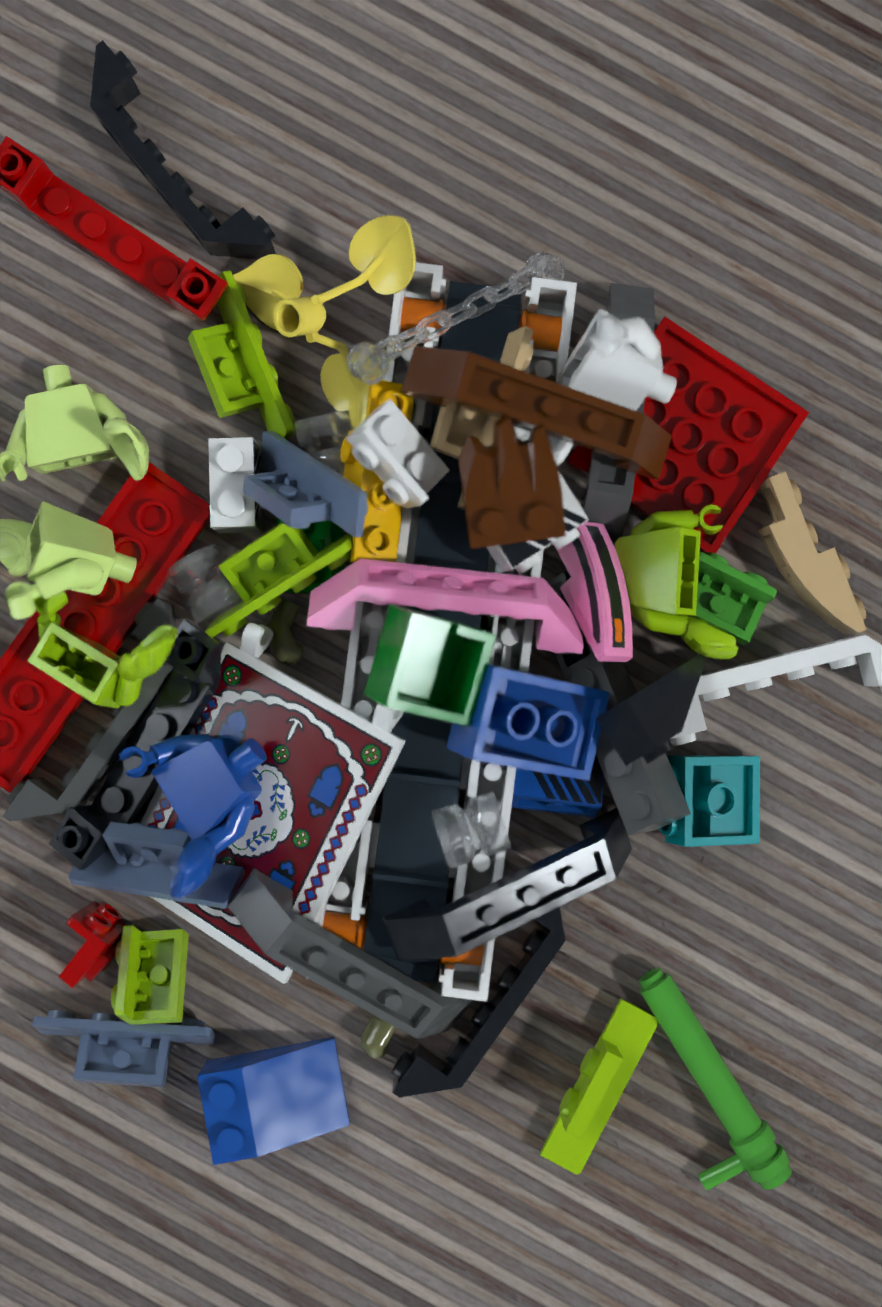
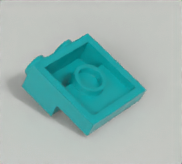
M667 755L691 814L659 828L660 832L665 835V843L683 847L760 844V756Z

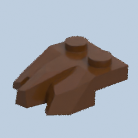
M508 413L494 421L493 446H485L478 437L469 436L458 459L471 549L566 536L560 475L544 424L533 428L529 439L522 441L517 437Z

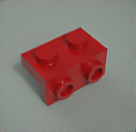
M93 901L71 915L67 920L66 924L86 939V942L58 976L71 988H74L84 978L92 982L115 959V944L122 937L123 927L127 926L121 921L123 917L117 909L105 902L99 904Z

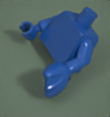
M210 734L179 735L152 744L150 751L147 752L138 747H128L121 752L120 760H126L132 756L142 759L141 765L138 768L125 772L127 776L132 778L141 777L147 771L148 765L155 763L157 767L151 772L192 839L178 858L177 869L179 872L170 881L169 887L171 890L169 893L172 898H181L200 887L210 876L217 854L245 835L255 809L254 801L262 792V787L252 770L267 759L262 746L252 738L237 748L231 739H215Z

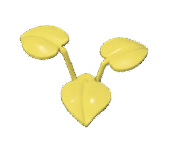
M395 215L375 218L364 224L356 232L350 243L348 254L351 264L362 273L357 278L322 294L313 295L312 297H300L303 291L302 275L295 263L290 258L281 254H270L261 257L246 269L233 275L236 284H240L244 290L247 306L264 324L278 330L283 336L296 337L305 335L308 343L317 342L339 351V353L332 354L325 360L320 373L321 385L330 404L351 423L354 429L366 418L369 380L372 378L383 380L384 371L379 359L368 347H356L349 352L348 347L344 343L318 333L326 320V310L322 304L363 285L367 280L372 289L382 295L396 294L409 284L416 264L411 227L405 218Z

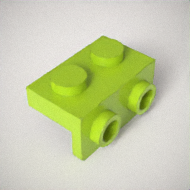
M134 925L123 927L122 939L116 945V961L119 965L118 983L114 984L111 992V1004L116 1016L130 1025L182 1022L189 934L184 929L141 932Z

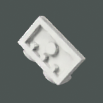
M391 399L383 402L346 437L354 447L352 453L356 460L366 469L373 470L383 481V490L394 503L404 506L406 509L422 505L428 499L426 493L450 471Z

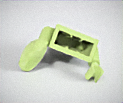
M53 365L44 368L43 375L47 391L26 396L25 408L19 412L6 450L0 453L1 482L5 481L6 475L11 471L15 472L19 481L26 480L28 477L24 467L26 462L29 468L40 474L115 458H119L134 480L139 481L143 479L149 464L148 444L141 432L127 421L126 415L106 394L96 393L87 384L73 385L69 366Z
M43 501L33 524L16 519H0V561L6 566L9 574L13 575V577L27 574L29 581L36 582L31 586L26 582H14L7 587L5 596L11 616L14 619H24L33 615L36 611L34 599L40 596L48 599L65 590L98 595L102 592L108 577L129 583L134 575L137 559L116 552L113 531L103 525Z

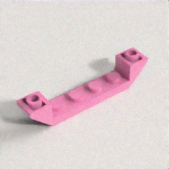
M359 559L310 592L307 626L321 627L326 630L341 629L353 631L357 601H364L376 605L413 606L423 610L461 611L470 615L490 614L509 616L518 620L535 619L534 631L536 648L538 650H548L553 653L568 652L582 654L584 647L581 628L573 612L544 578Z

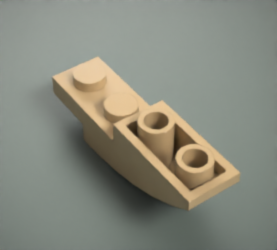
M786 471L769 477L762 483L760 490L773 524L758 531L779 572L793 591L812 611L844 635L867 630L863 621L866 619V610L861 599L852 593L847 580L850 578V570L846 560L842 555H837L835 547L817 552L815 547L818 544L817 533L809 520L805 521L799 504L802 503V496L798 485L794 480H789Z

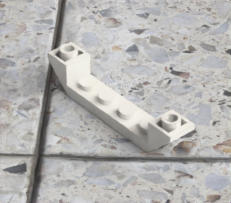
M867 635L852 636L701 674L683 730L669 740L670 745L676 746L696 740V732L707 730L698 695L703 694L704 701L730 696L729 687L745 684L746 691L773 685L771 680L773 676L787 673L788 680H794L814 675L813 666L829 663L830 669L833 670L857 664L858 660L864 687L880 686L882 693V644Z

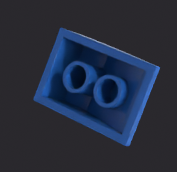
M488 663L470 726L452 722L446 749L475 761L589 781L602 729L596 718L606 712L610 692Z
M335 1037L210 1059L205 1062L197 1075L213 1165L259 1157L350 1125Z

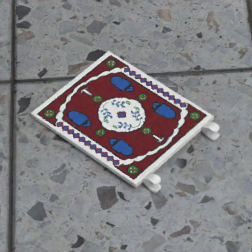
M249 623L244 629L240 648L231 642L225 643L221 651L220 685L190 735L210 734L215 739H231L237 748L252 738L262 746L267 756L263 763L252 770L262 787V792L254 801L255 809L245 835L218 853L215 863L244 868L245 874L238 889L253 869L293 891L292 911L316 924L406 741L391 733L404 712L386 708L378 703L373 721H370L259 659V656L270 644L274 635L273 631L265 625ZM158 786L141 824L146 827L167 830L175 828L187 832L161 787ZM151 897L283 984L288 982L293 970L266 956L229 908L223 909Z

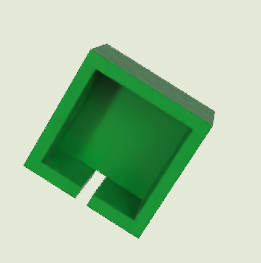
M390 604L364 695L386 708L470 726L496 635L469 624Z

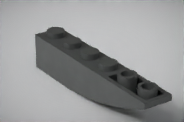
M563 572L547 583L569 607L560 587L570 578V575ZM581 630L584 646L582 654L564 652L555 653L566 682L610 692L606 708L607 712L638 691L622 662L597 660ZM601 729L596 756L628 835L654 831L691 814L666 753L648 764L641 757L625 766L605 732Z

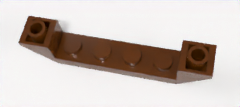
M415 346L400 391L406 395L441 407L454 402L498 418L509 413L512 423L530 429L544 424L547 435L617 458L615 466L654 480L660 477L672 437L646 414L470 352Z

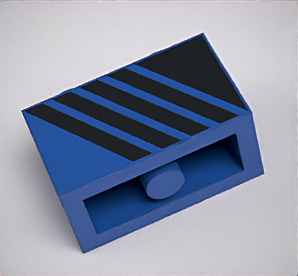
M596 754L589 781L516 768L511 807L595 818L602 807L604 774Z

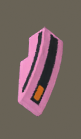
M586 521L577 527L580 536L557 550L571 576L560 587V590L597 660L628 662L633 657V630L630 601L624 574L615 547L604 524Z

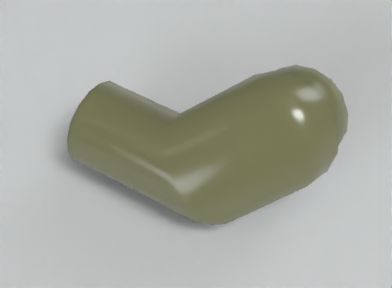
M281 598L282 601L278 604L267 626L272 629L274 634L269 645L273 656L279 662L286 661L288 664H295L302 658L303 646L294 640L291 627L301 607Z
M372 1015L361 1035L362 1049L366 1051L370 1058L378 1059L383 1057L388 1051L387 1044L394 1030L398 1028Z

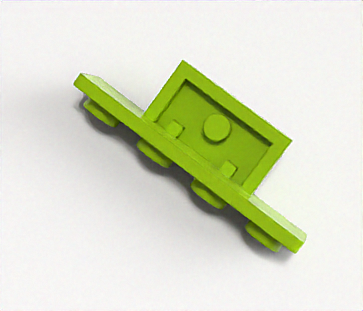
M231 270L223 271L219 277L225 280L228 286L217 301V306L225 324L191 331L188 341L219 418L259 408L267 431H274L288 440L295 432L293 412L288 404H284L278 389L277 372L272 364H268L262 349L261 332L256 324H252L246 309L244 290L240 284H236Z
M283 522L224 560L218 566L243 601L218 616L204 632L212 638L221 632L228 637L242 628L248 622L245 617L255 610L260 615H263L273 609L282 601L279 595L292 588L295 593H298L317 579L314 573L326 565L330 570L338 568L351 557L350 550L353 547V536L348 533L318 552L301 528H292L286 526Z
M620 997L594 1049L590 1048L585 1054L580 1066L581 1074L573 1088L570 1087L566 1091L559 1107L560 1114L540 1151V1156L576 1175L582 1172L659 1024L653 1014Z

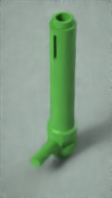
M660 967L648 971L638 980L641 985L639 992L729 1134V1143L735 1152V1155L698 1174L703 1187L708 1191L744 1171L748 1173L753 1182L759 1183L764 1190L774 1189L782 1185L792 1174V1169L789 1166L790 1158L783 1146L774 1142L776 1137L768 1122L760 1119L671 975L668 972L664 973Z

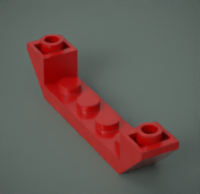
M8 136L0 144V188L34 216L174 309L205 321L228 286L225 280L191 258L188 262H185L54 175L41 158Z

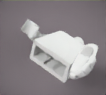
M602 309L597 311L559 374V384L635 411H637L646 397L667 403L674 394L677 380L675 377L662 373L661 347L658 339L644 319L635 317L620 320ZM513 423L517 437L522 441L528 440L532 429ZM548 435L558 466L568 456L574 443Z

